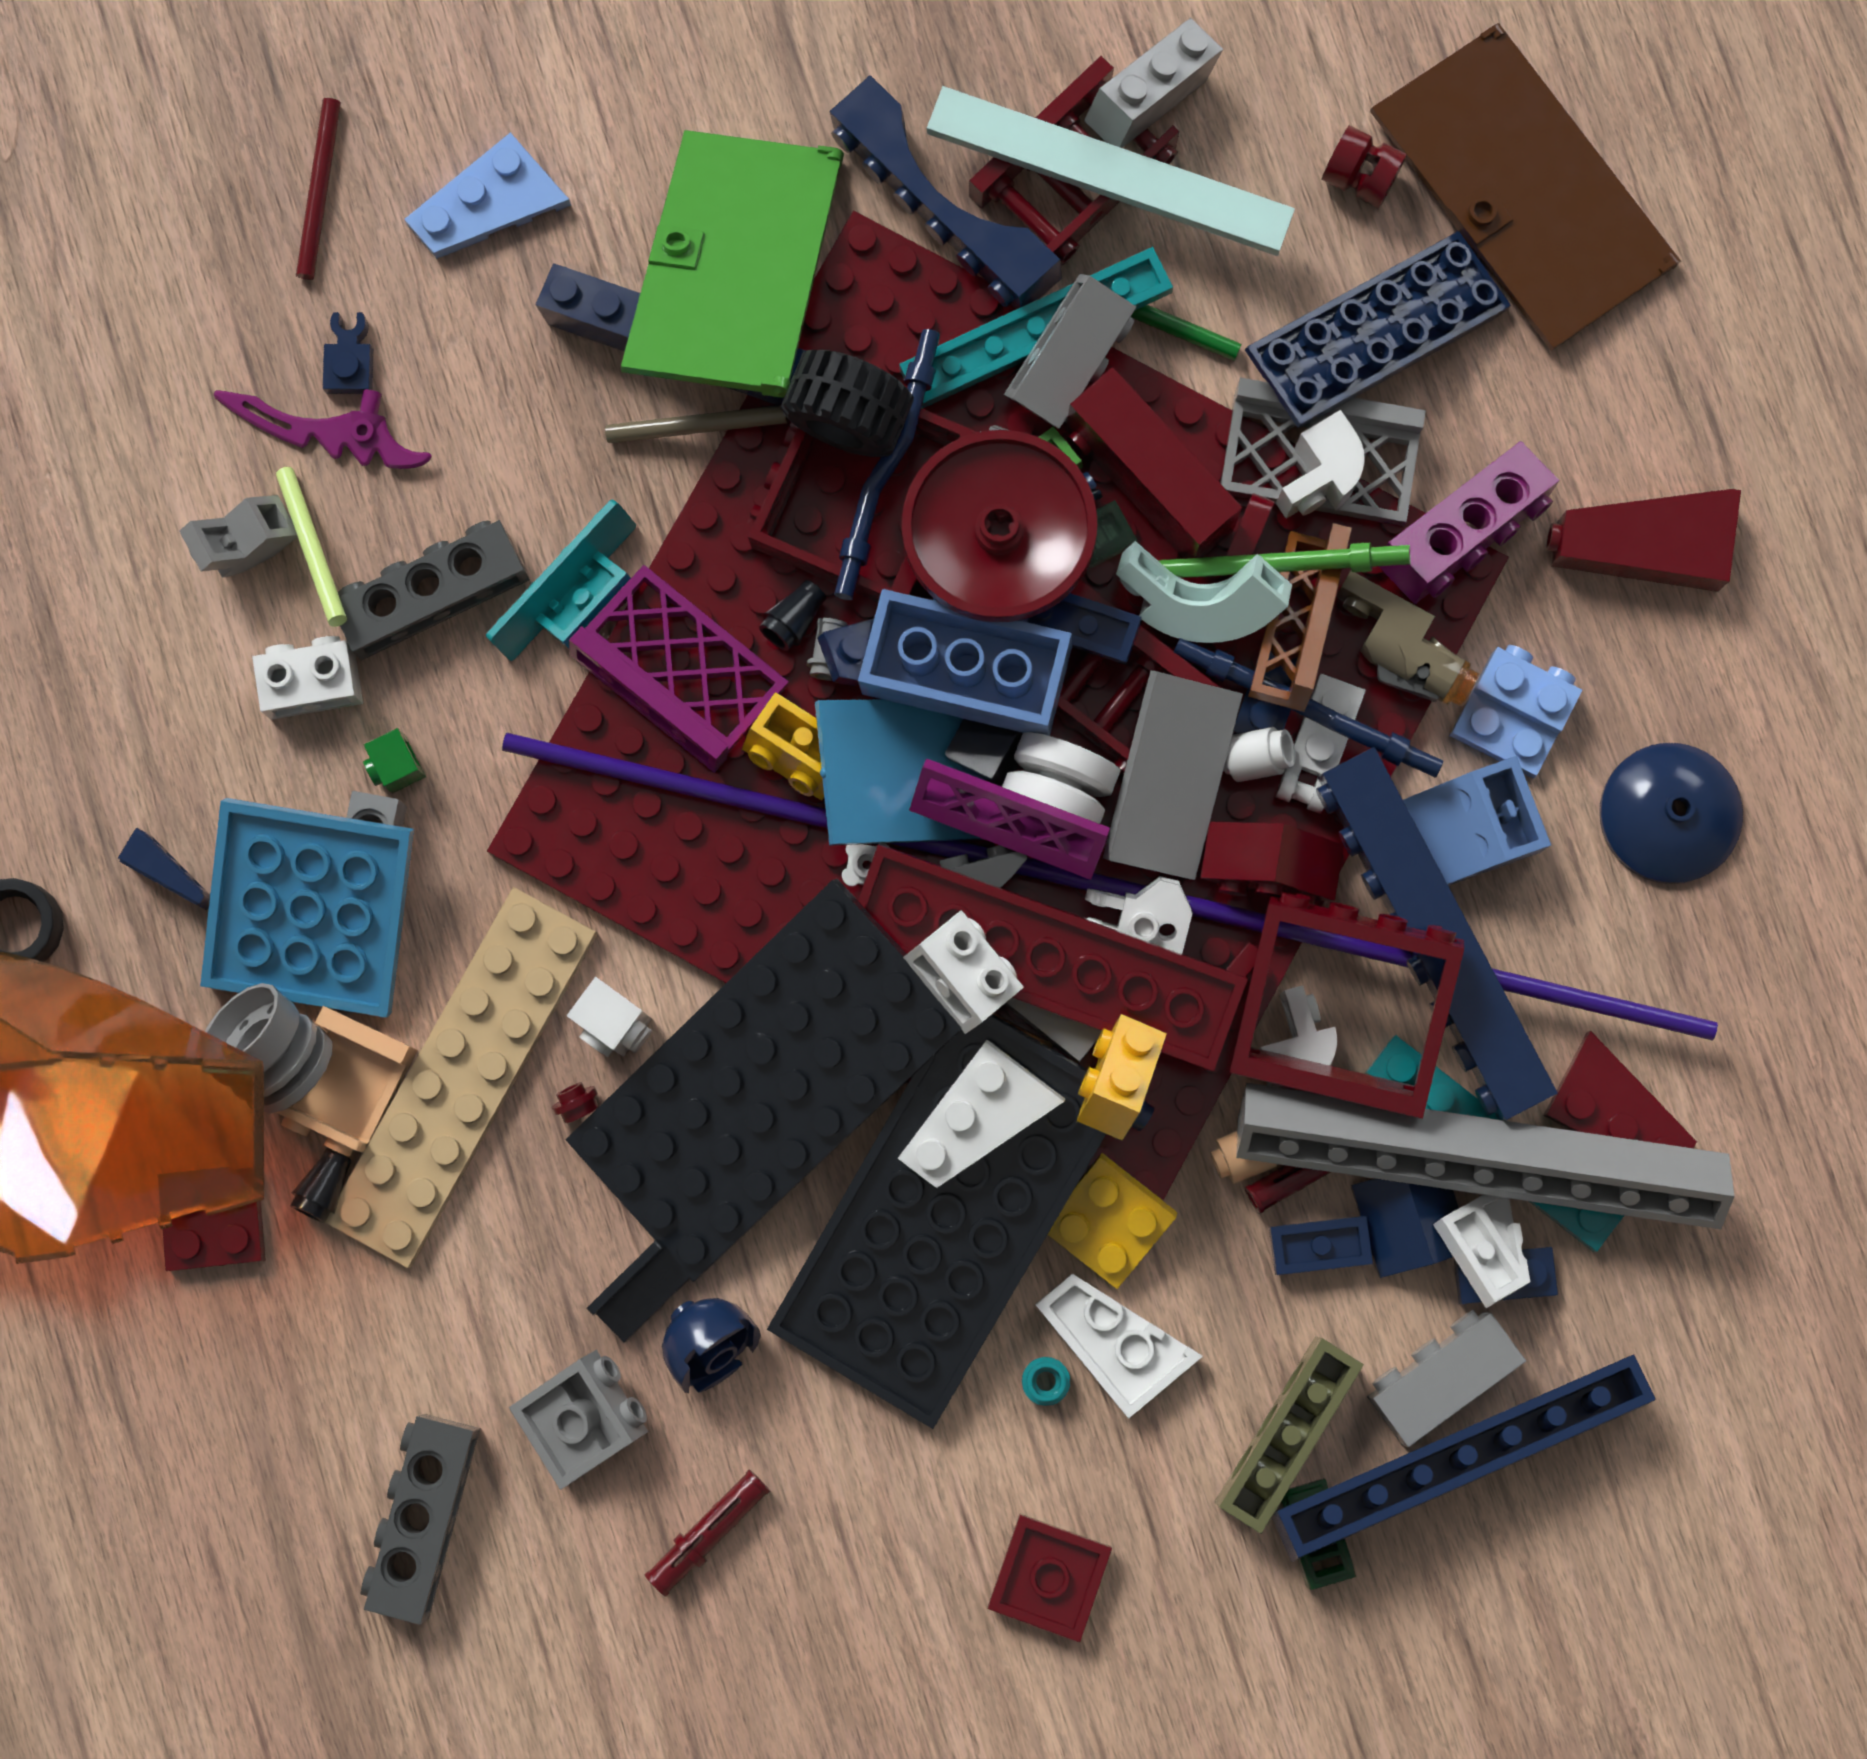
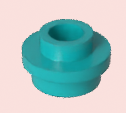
M1040 1357L1031 1361L1025 1368L1022 1375V1387L1026 1396L1032 1402L1042 1406H1051L1060 1402L1067 1395L1070 1388V1375L1067 1368L1059 1360L1052 1357ZM1050 1372L1054 1375L1055 1385L1053 1388L1042 1390L1037 1386L1036 1381L1040 1373Z

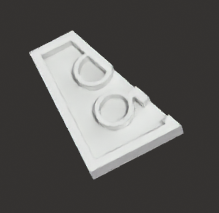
M986 1040L898 1159L934 1187L938 1188L1065 1101V1098L990 1041Z
M1074 1274L1067 1277L1035 1304L1128 1419L1203 1357Z

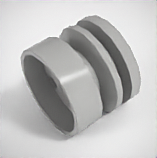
M265 983L250 986L232 997L209 1023L200 1042V1057L204 1064L225 1082L234 1084L237 1091L243 1097L249 1098L252 1105L258 1110L270 1114L283 1111L300 1101L317 1084L326 1071L332 1056V1040L322 1028L316 1026L307 1015L299 1014L295 1005L277 988Z

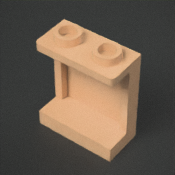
M323 1006L315 1023L320 1025V1028L332 1040V1056L326 1071L317 1084L300 1101L276 1113L284 1116L281 1123L282 1126L306 1137L312 1129L327 1137L324 1146L350 1157L353 1150L364 1152L393 1101L417 1049Z

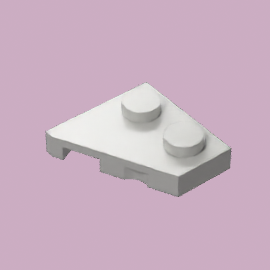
M1482 1195L1433 1224L1486 1308L1531 1282L1527 1259L1523 1256L1521 1249L1523 1243L1520 1223L1513 1222L1510 1198Z

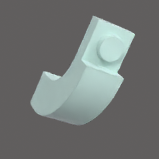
M1136 541L1122 553L1116 572L1123 586L1135 596L1141 595L1144 598L1139 614L1144 622L1167 635L1192 642H1224L1256 632L1288 607L1292 584L1258 554L1236 574L1224 581L1213 584L1191 583L1170 572Z

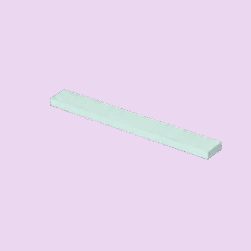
M942 86L927 126L928 135L1275 256L1279 255L1295 210L1293 207Z

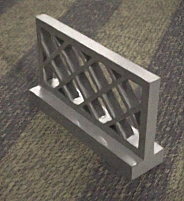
M1240 377L1233 399V412L1221 485L1232 496L1250 499L1252 493H1255L1276 503L1283 488L1276 477L1294 465L1303 476L1309 473V470L1284 436L1285 432L1296 425L1278 400L1270 384ZM1353 398L1303 426L1309 429L1341 410L1361 440L1364 457L1368 455L1383 475L1365 488L1358 481L1354 488L1356 494L1350 497L1339 509L1335 510L1325 495L1326 501L1315 511L1399 526L1406 524L1419 437L1423 429L1426 410ZM1242 416L1261 419L1271 433L1251 445L1240 430ZM1275 422L1284 424L1278 427ZM1276 439L1290 459L1273 471H1270L1257 451ZM1368 439H1374L1376 441L1371 444L1368 441ZM1387 442L1407 445L1405 461L1392 470L1389 469L1376 451V449ZM1239 443L1244 451L1236 456L1237 445ZM1248 457L1263 475V478L1252 485L1231 482L1234 466ZM1403 471L1400 483L1395 476ZM1388 482L1399 496L1397 511L1379 508L1369 493ZM1269 483L1272 489L1264 488L1263 486ZM1361 499L1362 502H1363L1365 505L1354 504V503H1356L1357 501H1359V500Z

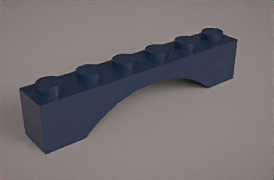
M871 75L829 111L834 128L831 134L836 143L848 154L854 150L864 160L862 165L870 177L878 184L885 181L895 191L893 195L896 201L907 213L912 215L916 211L926 221L925 227L929 234L940 245H944L946 242L958 252L956 257L963 268L972 276H976L979 273L990 284L988 286L990 293L1002 306L1008 307L1011 304L1017 310L1040 299L1062 279L1060 259L1031 230L1022 227L1004 226L980 219L955 206L932 186L920 171L909 150L901 104Z

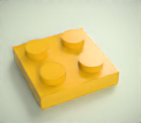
M1101 1153L1077 1183L1047 1235L1118 1289L1176 1219L1178 1212Z

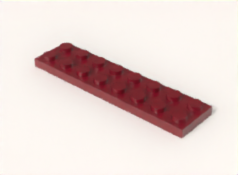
M878 844L858 899L860 904L906 954L962 910L967 918L976 921L985 933L986 941L997 955L1005 958L1014 967L1017 979L1024 988L1012 998L1099 1030L1105 1028L1112 1031L1120 1015H1125L1167 1033L1161 1049L1162 1053L1211 1071L1215 1070L1248 980L1247 977Z

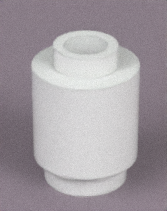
M1275 727L1232 735L1223 769L1224 772L1228 775L1231 774L1236 782L1283 774L1285 768H1291L1295 763V748L1290 733L1285 729L1278 731Z

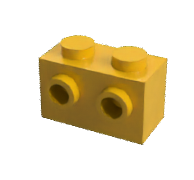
M775 692L750 727L742 750L747 752L750 760L760 768L765 770L773 769L787 778L789 784L797 792L805 796L813 795L822 801L824 799L823 778L820 775L821 759L817 720L814 716Z
M1122 1014L1112 1031L1103 1028L1092 1053L1093 1056L1099 1058L1095 1069L1089 1067L1078 1092V1095L1085 1098L1077 1122L1123 1140L1141 1111L1167 1033Z

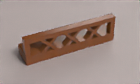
M1333 523L1327 540L1290 531L1284 553L1295 552L1296 548L1304 551L1347 549L1352 528ZM1342 568L1309 570L1305 573L1303 571H1290L1294 576L1293 579L1289 580L1292 584L1291 590L1301 586L1310 599L1311 604L1296 612L1288 604V607L1281 612L1284 618L1278 620V615L1266 625L1248 697L1305 711L1314 689ZM1279 572L1288 580L1290 572ZM1317 578L1314 587L1310 581ZM1307 618L1306 625L1304 626L1301 620ZM1291 626L1300 638L1301 645L1284 652L1274 638V634ZM1271 651L1275 658L1268 661ZM1295 658H1297L1296 666L1291 662ZM1281 666L1292 681L1290 691L1263 685L1265 673Z

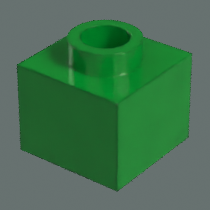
M399 728L364 744L370 758L364 760L363 764L375 786L383 784L393 794L426 777L406 735Z

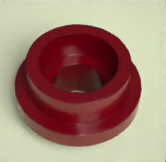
M582 1082L573 1084L556 1094L559 1101L552 1106V1110L555 1115H561L564 1123L573 1122L599 1107L595 1099L598 1092L595 1086L584 1088Z

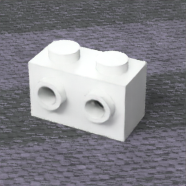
M338 636L316 638L312 640V646L294 649V646L291 644L273 645L265 649L266 654L252 656L260 712L270 720L363 704L356 655L352 652L346 640L340 641Z
M962 910L903 957L942 1006L962 1027L961 1029L965 1034L981 1024L1024 988L1017 979V973L1011 963L997 955L986 941V936L981 926L976 921L967 918Z
M596 976L567 1014L568 1018L584 1028L579 1037L607 1057H609L613 1050L623 1057L628 1050L636 1053L652 1031L647 1027L652 1019L650 1016Z

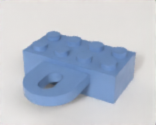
M882 589L858 683L862 695L1018 732H1032L1050 736L1072 650V633L1028 623L1029 618L1013 622L975 620L948 609L934 598L933 600Z

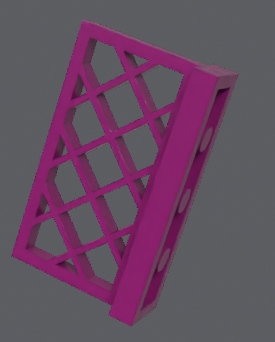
M644 564L587 627L583 628L581 626L569 639V650L572 658L714 773L727 760L728 753L749 731L773 694L776 692L781 695L789 684V681ZM645 582L660 594L661 608L633 610L632 595ZM666 600L675 607L667 608ZM627 602L628 610L618 611ZM668 617H689L696 623L697 638L670 639ZM662 618L664 640L636 642L635 619ZM629 620L630 642L610 643L598 633L608 621ZM702 629H704L712 637H703ZM723 645L732 652L733 667L706 669L704 647ZM698 647L700 669L672 671L671 649ZM665 649L667 672L647 673L638 666L637 651ZM622 652H631L632 660ZM739 659H741L748 666L740 667ZM760 675L773 686L763 697L742 698L740 676ZM734 676L736 699L709 701L707 678ZM701 679L703 701L682 702L674 694L673 680ZM659 681H668V689L661 685ZM753 707L744 718V708ZM737 708L739 724L728 737L711 725L710 710ZM704 710L705 719H703L695 711Z

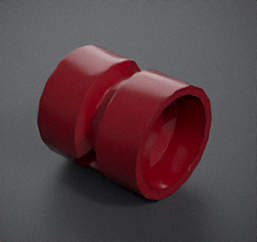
M1349 125L1337 144L1321 180L1343 191L1353 187L1355 188L1357 198L1379 209L1389 193L1407 154L1386 143L1376 147L1373 145L1372 136ZM1366 161L1375 166L1371 176L1360 172Z

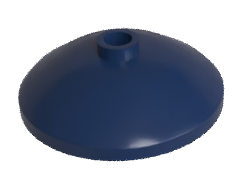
M1660 743L1634 752L1614 769L1601 795L1599 816L1605 841L1621 864L1636 875L1647 880L1664 884H1680L1706 876L1723 864L1731 855L1742 830L1743 805L1740 792L1733 777L1713 756L1699 748L1686 744ZM1678 800L1684 803L1686 806V814L1684 816H1678L1672 811L1673 801Z

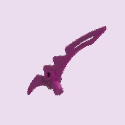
M365 389L363 391L360 411H351L340 416L321 419L302 418L283 413L264 403L257 396L221 390L214 392L215 399L254 426L281 440L304 448L308 445L311 436H315L334 459L341 457L344 446L349 448L362 466L370 464L376 451L380 453L386 467L395 469L420 467L432 458L429 452H415L405 449L393 439L388 431L386 418L378 415L382 394L374 390ZM249 403L261 412L291 425V429L287 430L270 423L246 409L244 404Z

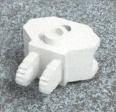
M1159 876L1137 894L1126 892L1125 897L1087 889L1085 900L1093 905L1119 909L1121 914L1118 926L1102 922V920L1088 917L1085 919L1172 951L1183 953L1192 911L1178 880ZM1163 924H1172L1175 927V931L1173 934L1165 936L1159 932V928Z

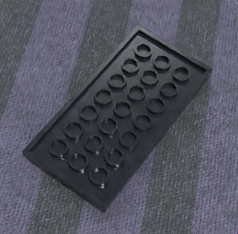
M837 878L829 882L565 1139L655 1240H660L666 1246V1250L691 1276L692 1282L699 1279L962 1030V1027L942 1006L903 958L906 952Z
M993 1014L965 1034L961 1030L912 1076L767 1330L934 1429L1106 1136V1133L1077 1122L1085 1098L1078 1095V1092L1088 1070ZM986 1040L990 1041L1065 1098V1101L938 1188L934 1187L898 1159Z

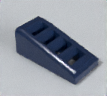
M136 828L118 856L119 862L207 911L209 909L210 894L153 836Z

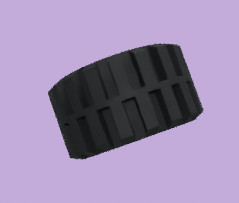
M807 350L803 352L782 402L781 410L796 427L826 444L862 456L883 457L890 456L893 453L914 402V397L897 378L871 363L836 351Z

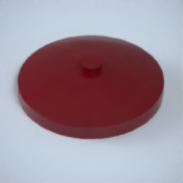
M988 430L973 433L941 448L929 458L914 477L907 492L902 511L904 549L909 565L920 584L935 600L948 609L962 616L985 622H1013L1027 619L1043 613L1061 602L1073 591L1085 575L1096 545L1097 510L1091 488L1078 466L1063 451L1039 437L1012 430Z

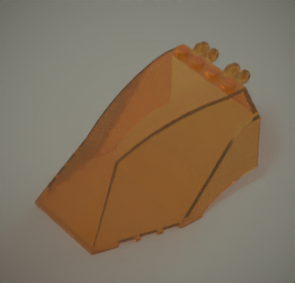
M0 951V1252L14 1256L16 1264L66 1258L76 1255L75 1247L109 1237L111 1243L114 1244L124 1241L123 1233L158 1223L162 1230L172 1227V1219L205 1209L207 1216L264 1200L263 1061L106 983L56 965Z

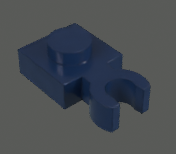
M333 312L331 316L330 326L337 337V344H324L323 390L326 394H363L365 389L373 390L374 349L371 344H360L367 336L369 324L363 312H357V324L351 330L342 329L343 319L339 312Z

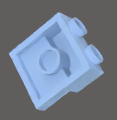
M1508 645L1506 650L1497 647L1491 653L1449 736L1499 762L1517 756L1523 773L1534 779L1538 775L1557 735L1563 730L1582 689L1574 686L1576 678L1561 668L1552 666L1547 672L1531 664L1533 656L1520 647Z

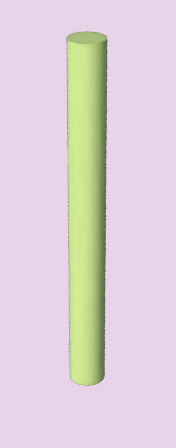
M283 467L276 472V477L328 624L332 627L341 626L347 621V617L295 471L291 467Z

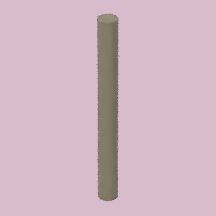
M781 405L609 424L605 427V436L608 443L787 424L790 420L783 414Z

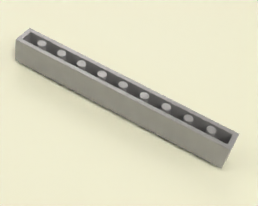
M1246 1083L1238 1114L1236 1158L1720 1230L1735 1197L1730 1157L1727 1153L1425 1109L1422 1119L1313 1092Z

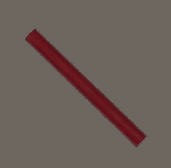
M323 98L296 269V277L305 280H313L316 270L341 102L333 98Z

